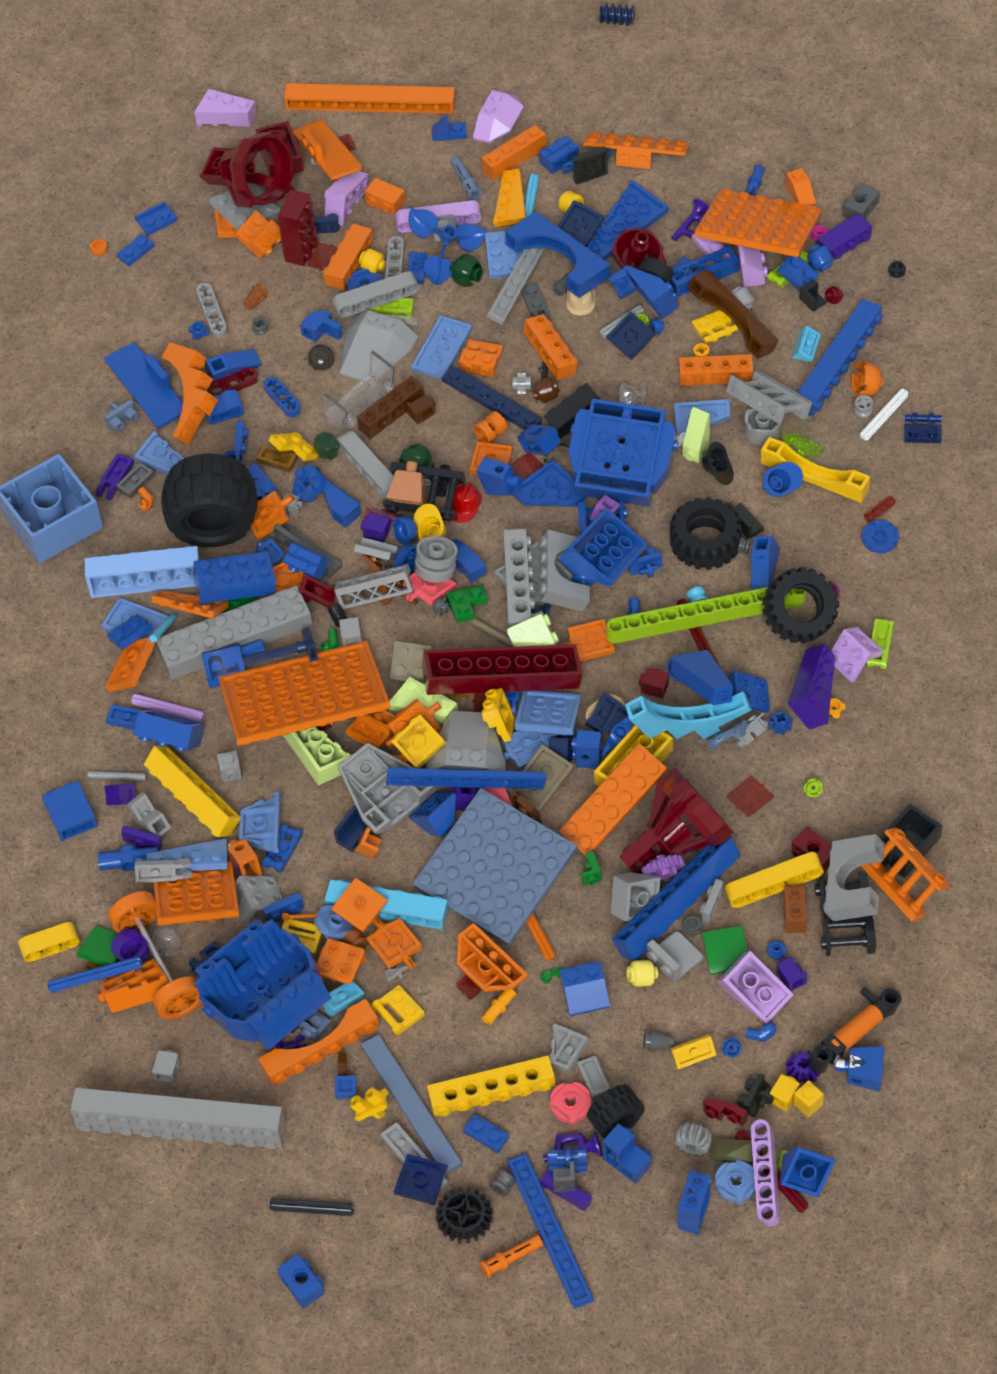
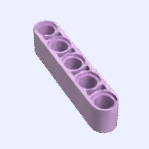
M475 200L414 208L431 211L436 217L454 215L456 226L478 223L482 218L479 202ZM411 208L401 209L395 213L396 227L401 233L412 232L408 220Z
M759 1119L753 1122L751 1126L757 1215L766 1226L773 1227L780 1221L774 1131L767 1121ZM761 1128H767L764 1135H758V1131ZM768 1148V1153L765 1156H760V1151ZM764 1169H770L768 1176L761 1177ZM766 1190H772L768 1198H763V1193ZM767 1211H773L770 1219L764 1218Z

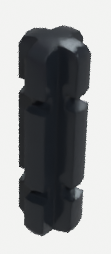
M442 464L440 469L450 470V466ZM441 481L438 484L436 496H446L448 482Z

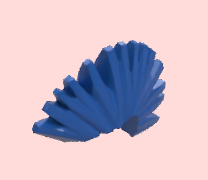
M629 716L612 728L601 756L615 748L629 733L633 724Z

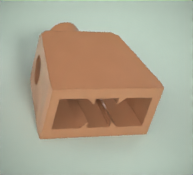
M407 461L405 471H395L387 494L389 501L419 506L425 504V478L422 473L417 472L418 463Z

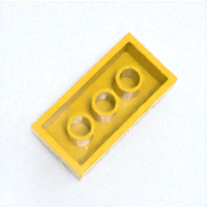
M635 725L594 771V784L599 787L639 743L662 763L673 751V737L663 732L650 739Z

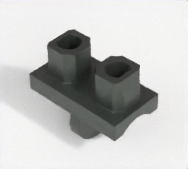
M758 1074L757 1078H747L745 1089L749 1091V1094H740L736 1100L737 1105L747 1110L751 1117L756 1116L760 1107L764 1108L765 1104L770 1105L774 1101V1097L769 1094L772 1089L764 1080L765 1076L762 1074Z

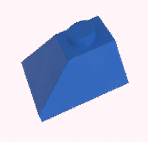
M435 791L409 818L431 836H444L454 824L455 793Z

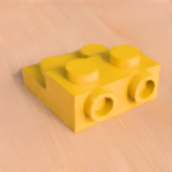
M490 689L485 693L486 700L482 704L484 707L482 718L484 722L488 723L489 728L496 727L497 734L502 737L504 742L511 741L516 718L503 689Z
M421 715L413 718L409 725L403 731L397 733L392 741L416 769L421 768L447 743Z

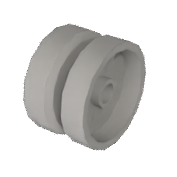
M441 536L423 538L416 546L415 573L421 579L433 583H441L453 578L456 571L457 546L448 538Z

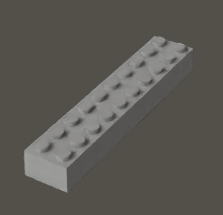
M75 1088L70 1110L76 1127L84 1132L99 1130L105 1134L120 1132L126 1136L140 1134L147 1138L161 1136L168 1140L181 1138L184 1141L202 1140L205 1143H214L215 1141L223 1142L226 1145H234L236 1143L243 1144L246 1147L264 1146L267 1149L282 1148L286 1128L282 1107L84 1088Z

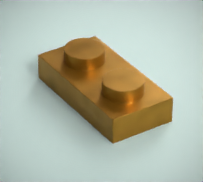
M264 444L256 457L257 463L291 472L298 459L297 454L279 451L277 448Z

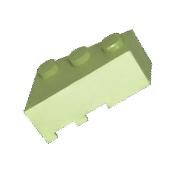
M409 677L390 700L391 708L388 709V712L396 715L415 699H418L427 708L438 702L442 709L438 710L433 716L437 724L442 728L451 710L458 711V706L456 702L442 694L427 695L425 685Z

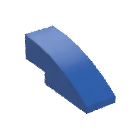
M458 539L452 541L457 546L456 568L461 574L463 573L471 583L487 574L486 564L473 550Z

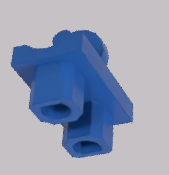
M654 547L646 549L645 556H638L629 566L630 575L640 573V575L647 574L648 578H652L653 571H657L659 567L663 566L661 551L657 552Z
M565 1147V1150H548L549 1173H553V1169L570 1168V1161H574L575 1173L587 1172L586 1149L570 1150V1147Z

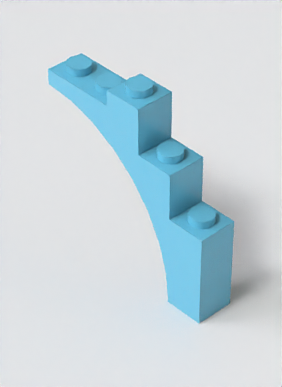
M744 692L732 696V702L719 705L709 703L691 707H670L651 702L643 696L625 704L630 721L650 739L666 730L676 739L692 731L706 739L721 731L720 726L752 710L747 695Z

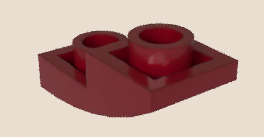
M705 1098L703 1101V1111L711 1119L716 1118L721 1121L726 1115L730 1122L734 1124L739 1123L742 1126L747 1121L748 1111L735 1104L718 1099Z

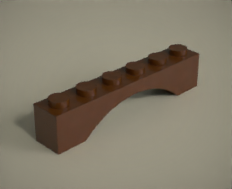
M709 270L693 275L687 289L698 300L706 302L728 315L741 330L746 348L757 359L774 351L779 340Z

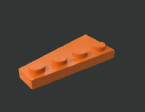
M158 590L152 595V603L159 604V606H167L212 619L229 608V600L200 604L199 596L165 590Z

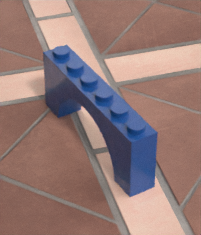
M538 212L532 213L505 231V245L516 253L530 248H547L566 256L574 266V270L567 276V290L578 298L610 277V264L606 260L600 258Z

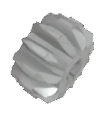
M694 1122L692 1124L685 1123L680 1125L677 1130L675 1144L679 1146L680 1150H684L685 1153L702 1155L707 1153L710 1148L712 1134L708 1132V1128H703L702 1125H696Z

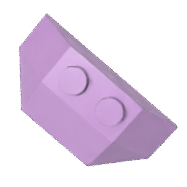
M492 90L478 114L473 139L491 143L493 140L510 133L524 109V105L518 97L505 91Z

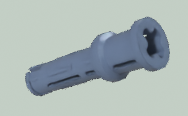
M454 157L451 160V165L461 179L462 188L467 191L468 198L470 200L480 198L483 192L477 186L476 179L470 176L461 158Z

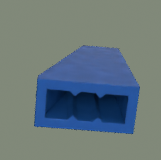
M708 650L671 656L670 673L712 705L732 702L733 685Z

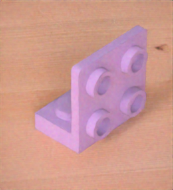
M858 627L844 629L831 650L835 656L834 667L850 682L856 681L869 659L880 657L883 653V650Z

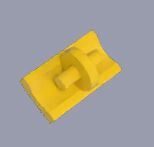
M372 1087L367 1090L364 1099L358 1095L352 1097L350 1107L355 1111V1119L359 1122L369 1116H374L377 1119L383 1118L385 1110L388 1108L386 1097L389 1091L385 1088L378 1091Z

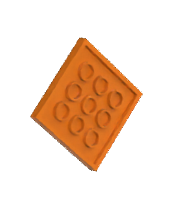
M232 861L227 862V869L191 871L192 877L189 879L154 882L158 925L239 917Z

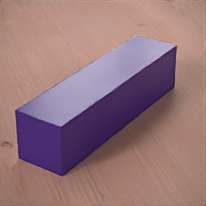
M549 1170L540 1179L541 1186L584 1212L592 1203V1196L575 1187V1191L554 1192L553 1173H549Z

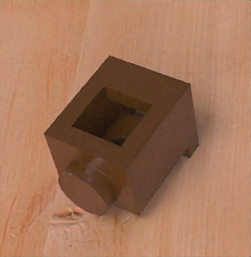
M426 394L415 399L412 403L406 402L407 414L417 425L435 414V402Z

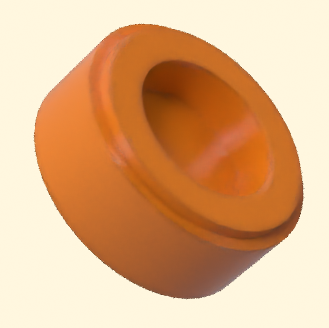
M96 239L91 242L90 250L93 255L101 256L107 252L108 246L105 240Z

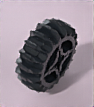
M459 1187V1192L456 1193L452 1189L450 1191L451 1196L444 1194V1201L439 1200V1207L436 1208L437 1216L435 1218L436 1222L439 1223L438 1229L440 1231L443 1230L444 1237L449 1236L451 1242L457 1238L459 1244H461L463 1239H466V1242L469 1244L470 1238L478 1241V1234L484 1237L485 1230L490 1229L489 1223L493 1222V1216H491L493 1209L490 1207V1201L486 1200L484 1194L479 1195L477 1189L472 1193L470 1187L466 1191ZM470 1203L476 1205L481 1210V1212H477L476 1209H472L470 1207ZM467 1210V1214H466V1216L463 1218V1221H462V1216H463L462 1214H464L465 1211ZM447 1218H452V1221L458 1222L459 1227L451 1224Z

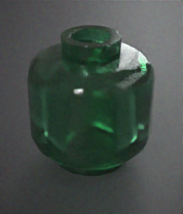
M322 432L314 438L313 447L321 459L328 458V460H332L337 457L340 445L333 434Z

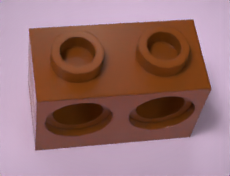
M784 886L786 933H806L805 886Z

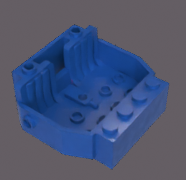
M599 399L591 400L590 410L580 409L576 414L574 424L572 423L570 434L572 437L569 447V457L575 477L576 495L601 499L604 495H607L616 502L623 500V503L650 507L652 493H657L669 476L673 452L677 451L679 440H676L673 423L666 420L665 410ZM624 439L625 443L621 444L619 440ZM606 464H610V465H611L610 468H605L604 466H605ZM624 467L630 468L628 471H623Z
M256 919L194 970L198 976L194 985L199 992V998L204 1006L202 1008L204 1013L233 1038L254 1043L258 1041L267 1050H270L331 999L310 950L301 943L295 934L291 935L285 929H280L273 920L263 924Z

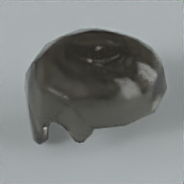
M316 345L308 353L307 364L311 365L314 370L325 371L331 368L335 362L334 352L326 345Z

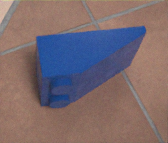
M627 265L624 267L635 288L661 319L679 307L676 302L678 297L673 292V288L668 281L664 283L660 277Z

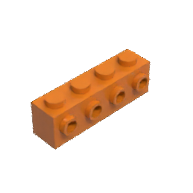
M535 124L503 145L498 146V148L481 158L482 172L492 181L501 177L503 171L517 167L538 154L544 147H547L546 133Z
M353 223L350 229L346 230L344 239L338 244L335 255L331 256L328 267H325L323 270L325 285L345 291L348 278L352 277V274L360 265L359 258L361 253L369 249L373 242L371 228Z
M544 314L525 319L523 333L540 358L545 362L556 381L575 375L578 366L577 358L569 351L568 345L562 341L560 334L555 331L551 321Z
M752 354L679 357L680 385H726L729 383L731 375L738 377L744 382L751 381L753 377Z

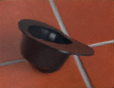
M719 442L711 443L708 450L702 453V466L705 471L714 475L719 483L729 485L733 480L734 472L726 449Z

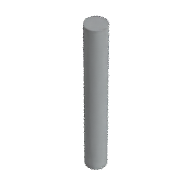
M88 771L87 777L88 779L146 781L147 774Z

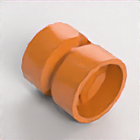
M493 411L485 417V420H480L473 426V430L481 442L491 443L496 439V436H500L508 430V425L501 414Z

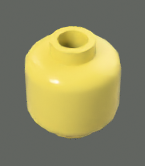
M650 960L632 961L626 970L627 980L634 987L651 986L654 980L658 978V969Z

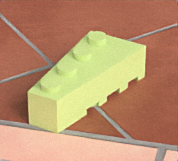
M316 727L283 735L318 786L340 776L338 766L351 756V754L345 753L338 743L332 742L325 732L319 731Z

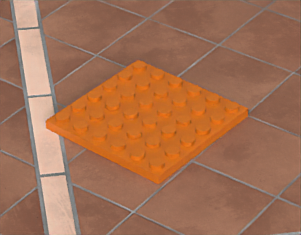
M720 189L695 229L694 237L799 257L821 217L822 209L813 205H800L798 202L789 203L784 202L782 199H769L763 195L754 196L749 195L747 192L738 193L733 192L731 189Z

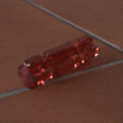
M892 496L886 497L884 501L871 509L872 511L866 512L864 519L868 523L876 520L875 517H880L888 511V508H892L895 505V499Z

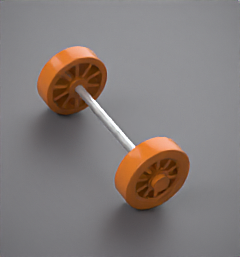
M146 891L128 894L111 907L108 919L117 933L125 929L140 931L146 939L147 945L157 964L165 974L168 983L155 994L153 999V1005L159 1017L165 1020L184 1017L197 1009L202 1003L199 998V992L194 985L197 978L188 976L175 980L172 979L146 930V927L157 917L156 901L153 894Z

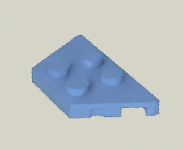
M280 792L273 793V798L265 802L261 799L255 802L254 805L240 810L239 841L245 839L250 847L279 853Z

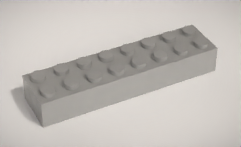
M297 585L219 614L214 619L209 618L159 637L156 641L157 650L170 679L172 680L204 668L201 655L203 652L235 644L243 646L259 639L264 645L301 631V629L313 626L311 613L301 593L298 592Z

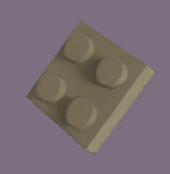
M395 641L390 679L407 681L411 677L425 684L422 671L424 650H433L434 646Z

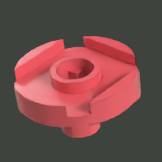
M577 1082L558 1085L550 1096L552 1114L558 1120L572 1125L585 1119L588 1109L592 1105L588 1089ZM566 1100H575L574 1106H567Z

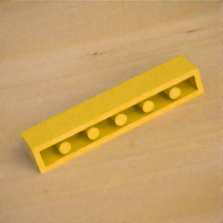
M154 746L143 764L149 769V773L157 777L161 784L173 793L176 799L185 804L186 809L194 813L198 820L211 830L214 836H230L241 817L168 746Z

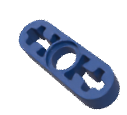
M267 378L264 381V390L286 416H298L301 409L300 403L277 378ZM286 395L287 398L284 400H279L278 396Z

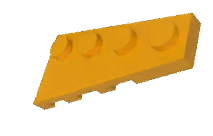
M519 168L503 171L493 219L495 227L514 225L526 218L523 179Z

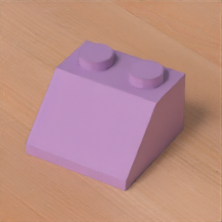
M738 245L744 287L765 284V277L768 276L767 267L762 264L765 263L764 252L760 253L759 249Z

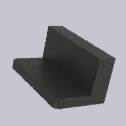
M728 502L731 505V509L734 508L741 519L742 533L747 539L753 538L764 531V527L742 503L734 506L731 502Z

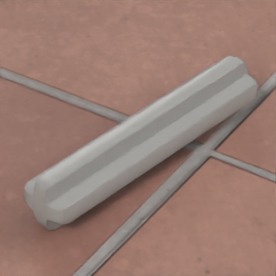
M641 305L630 310L635 316L645 313ZM630 311L600 329L599 335L606 339V336Z

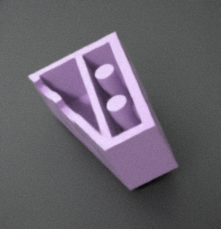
M357 171L353 174L342 176L329 189H326L324 194L326 199L324 217L330 214H337L338 223L340 226H343L345 224V216L352 213V205L359 202L364 191L367 189L368 174Z

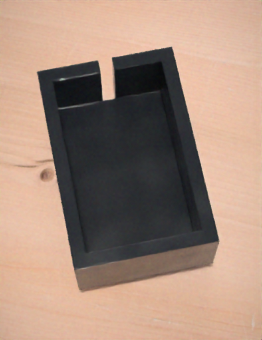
M911 804L887 828L888 830L897 827V829L902 830L905 833V837L923 856L938 842L942 833V825ZM885 833L879 837L885 844L890 840ZM895 845L882 863L886 866L890 864L891 869L903 855V852ZM908 860L898 874L905 878L915 865Z

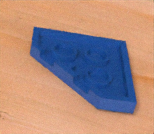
M553 460L525 479L520 488L515 487L511 494L521 504L531 506H577L578 502H583L588 498L576 495L575 479Z

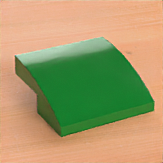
M742 926L702 932L710 975L725 973L744 952H748Z

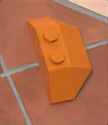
M474 923L458 935L457 966L484 992L514 989L529 977L514 960Z

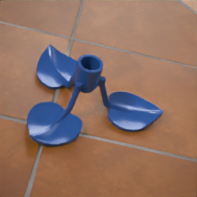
M411 208L409 211V225L416 236L427 238L430 233H440V240L444 243L439 258L437 256H430L423 264L425 275L435 285L444 283L451 275L449 271L451 261L442 259L448 243H451L454 239L459 241L461 249L471 252L479 248L485 233H487L485 229L471 224H462L457 228L447 225L443 229L434 230L438 225V220L434 213Z

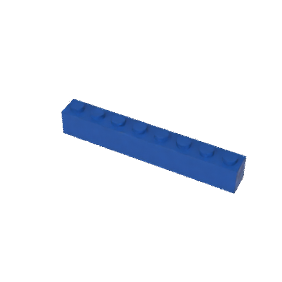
M862 299L802 385L798 394L812 401L808 415L813 417L817 411L820 412L824 400L829 399L833 387L838 386L841 375L847 373L850 362H854L859 349L864 348L867 337L873 335L876 324L879 325L883 319L881 314L882 306Z
M731 837L720 845L713 846L710 844L705 846L612 938L614 945L623 958L632 961L640 958L647 950V944L651 940L656 941L708 890L709 886L735 863L741 854Z

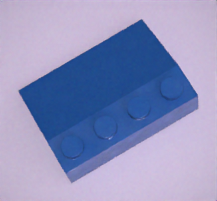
M605 508L566 549L559 560L572 572L610 587L649 544L608 508Z

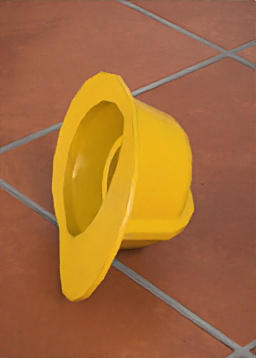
M433 504L420 506L415 512L413 519L418 528L419 540L430 536L445 537L446 526L443 523L438 508Z

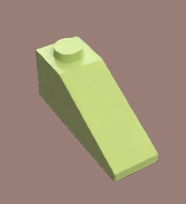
M693 407L683 442V457L689 461L699 463L702 459L703 451L708 450L710 414Z

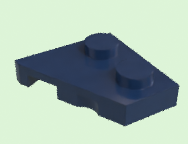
M604 692L585 725L595 732H601L602 735L628 716L626 707Z

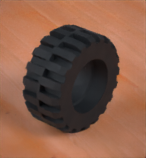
M706 497V499L696 498L693 502L691 500L686 502L685 506L681 505L677 512L673 514L672 521L670 522V546H672L673 553L677 555V559L681 562L685 561V565L689 567L693 565L695 569L701 570V567L706 568V570H712V567L715 566L717 569L722 567L723 563H730L731 558L734 559L738 554L742 536L741 519L734 508L731 509V505L728 503H722V500L719 499L711 500V497ZM699 527H712L719 530L722 534L712 540H700L693 537L690 532Z
M800 567L797 570L793 568L783 572L770 584L765 591L766 596L762 602L765 608L762 611L763 616H767L765 621L767 626L771 624L774 628L771 630L774 634L779 633L781 635L780 638L784 641L790 639V643L801 642L802 644L816 640L833 626L834 619L838 616V611H836L839 607V601H836L838 594L836 590H832L833 583L831 581L827 582L824 574L818 575L816 570L812 568L810 570H806V567ZM802 589L813 597L817 611L816 616L811 621L799 622L788 614L784 601L786 594L790 590Z

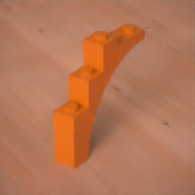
M169 342L161 358L177 369L183 384L184 396L182 412L173 437L184 445L189 446L205 414L211 415L218 399L207 392L213 379L202 372V369L208 359L196 350Z

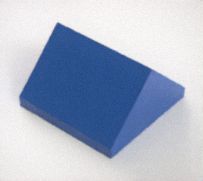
M796 1146L783 1155L780 1184L819 1197L836 1159Z

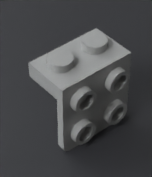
M674 932L659 945L654 940L647 944V957L649 960L655 963L663 974L674 983L703 961V955L680 932Z

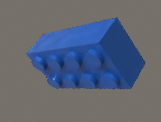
M268 551L193 561L194 580L200 604L275 594V575Z

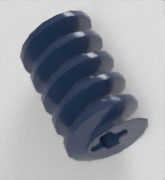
M607 2L604 7L601 4L600 23L606 20V23L610 24L612 20L613 25H616L618 21L620 25H623L624 22L626 26H629L631 22L632 25L634 24V5H632L631 9H628L626 4L624 9H622L621 4L617 8H615L614 3H612L610 8Z

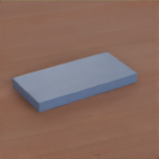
M440 315L411 365V370L442 380V376L455 362L473 329V325Z

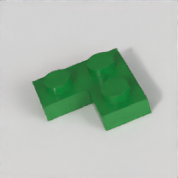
M483 586L446 592L447 601L456 623L474 620L475 613L472 606L488 603V597Z

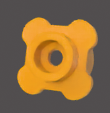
M831 698L829 714L833 718L838 719L846 706L839 699Z

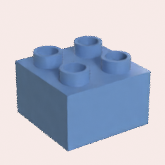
M60 454L0 486V509L2 516L39 564L103 529L97 501Z

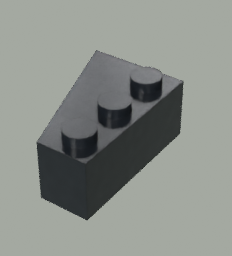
M585 383L583 386L578 387L569 397L564 398L555 408L550 409L543 417L550 427H554L557 430L558 436L561 439L570 434L572 423L574 424L578 411L580 409L590 410L591 400H600V398Z

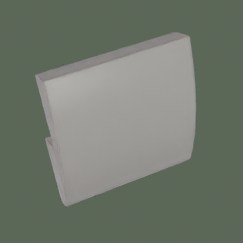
M362 537L361 545L355 544L354 551L386 560H393L401 547Z

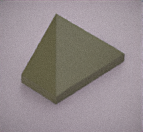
M713 1138L711 1160L734 1162L741 1160L753 1163L752 1141Z

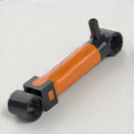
M864 987L860 993L871 1004L836 1033H831L822 1040L820 1045L814 1047L807 1062L810 1070L815 1073H823L829 1064L833 1065L842 1058L845 1051L886 1017L896 1012L901 1002V994L893 988H887L877 998L868 988Z

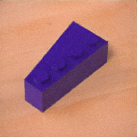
M825 644L805 651L788 700V705L808 729L828 724L835 656Z

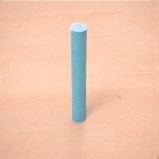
M171 614L150 636L151 642H156L176 621L177 617L175 614Z

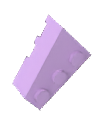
M212 89L207 90L194 112L197 126H202V124H212L213 126L228 124V126L250 127L257 115L255 101Z

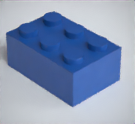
M155 710L138 712L133 735L139 736V740L150 742V740H155L161 746L173 745L179 751L193 750L195 747H200L205 724Z

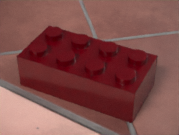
M290 190L278 213L285 262L305 266L307 260L310 261L313 248H316L318 245L313 202L311 201V194Z

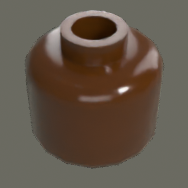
M545 377L535 382V390H532L535 400H540L542 403L556 399L558 392H560L555 379L551 380L550 377Z

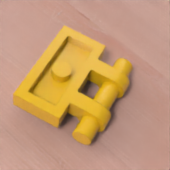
M721 310L692 321V327L699 337H703L705 344L709 342L714 343L719 338L731 336L733 332L738 331L735 324L731 325V318Z

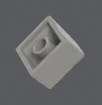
M631 872L614 875L610 913L623 921H630L659 893L661 877Z

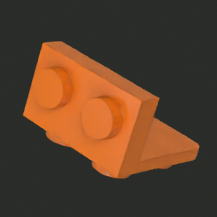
M328 938L325 946L320 951V957L316 963L323 983L328 978L344 984H352L364 958L365 950Z

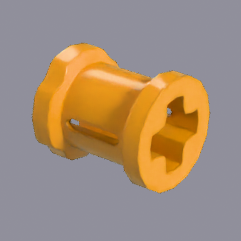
M704 343L696 344L693 348L694 357L708 356L709 346Z

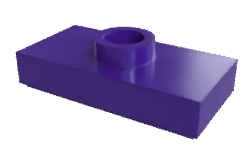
M123 826L121 830L123 841L132 843L138 848L158 846V850H161L160 836Z

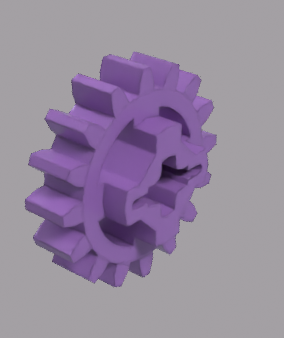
M659 855L642 867L641 872L642 874L661 877L660 880L665 881L677 875L680 869H683L686 865L681 855Z

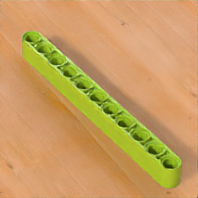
M768 587L613 618L607 623L606 639L610 643H621L763 614L762 610L765 608V605H762ZM802 589L790 590L785 596V608L802 606L806 601L807 592Z

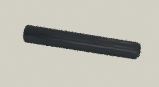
M272 1198L270 1210L352 1216L354 1205L352 1203Z

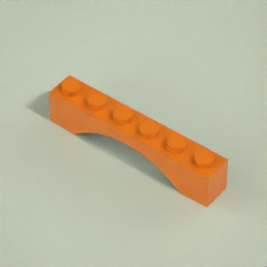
M364 999L348 1008L338 1027L321 1041L298 1049L276 1048L258 1058L260 1068L271 1086L282 1084L289 1076L303 1072L307 1066L317 1064L325 1056L339 1052L343 1046L357 1042L359 1037L373 1033L379 1027L378 1016L367 1000Z

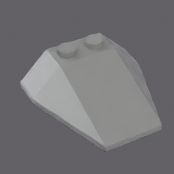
M370 310L353 317L346 329L340 375L373 385L412 351L419 337L399 319Z
M451 710L439 733L447 743L427 761L426 769L505 771L506 762L495 727L489 728L488 723L484 722L482 718V712Z
M367 743L341 763L338 769L362 821L375 834L390 831L419 808L435 786L386 785L388 768H416Z

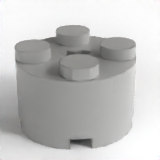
M751 408L745 413L744 434L750 444L764 446L769 437L776 440L779 439L781 424Z

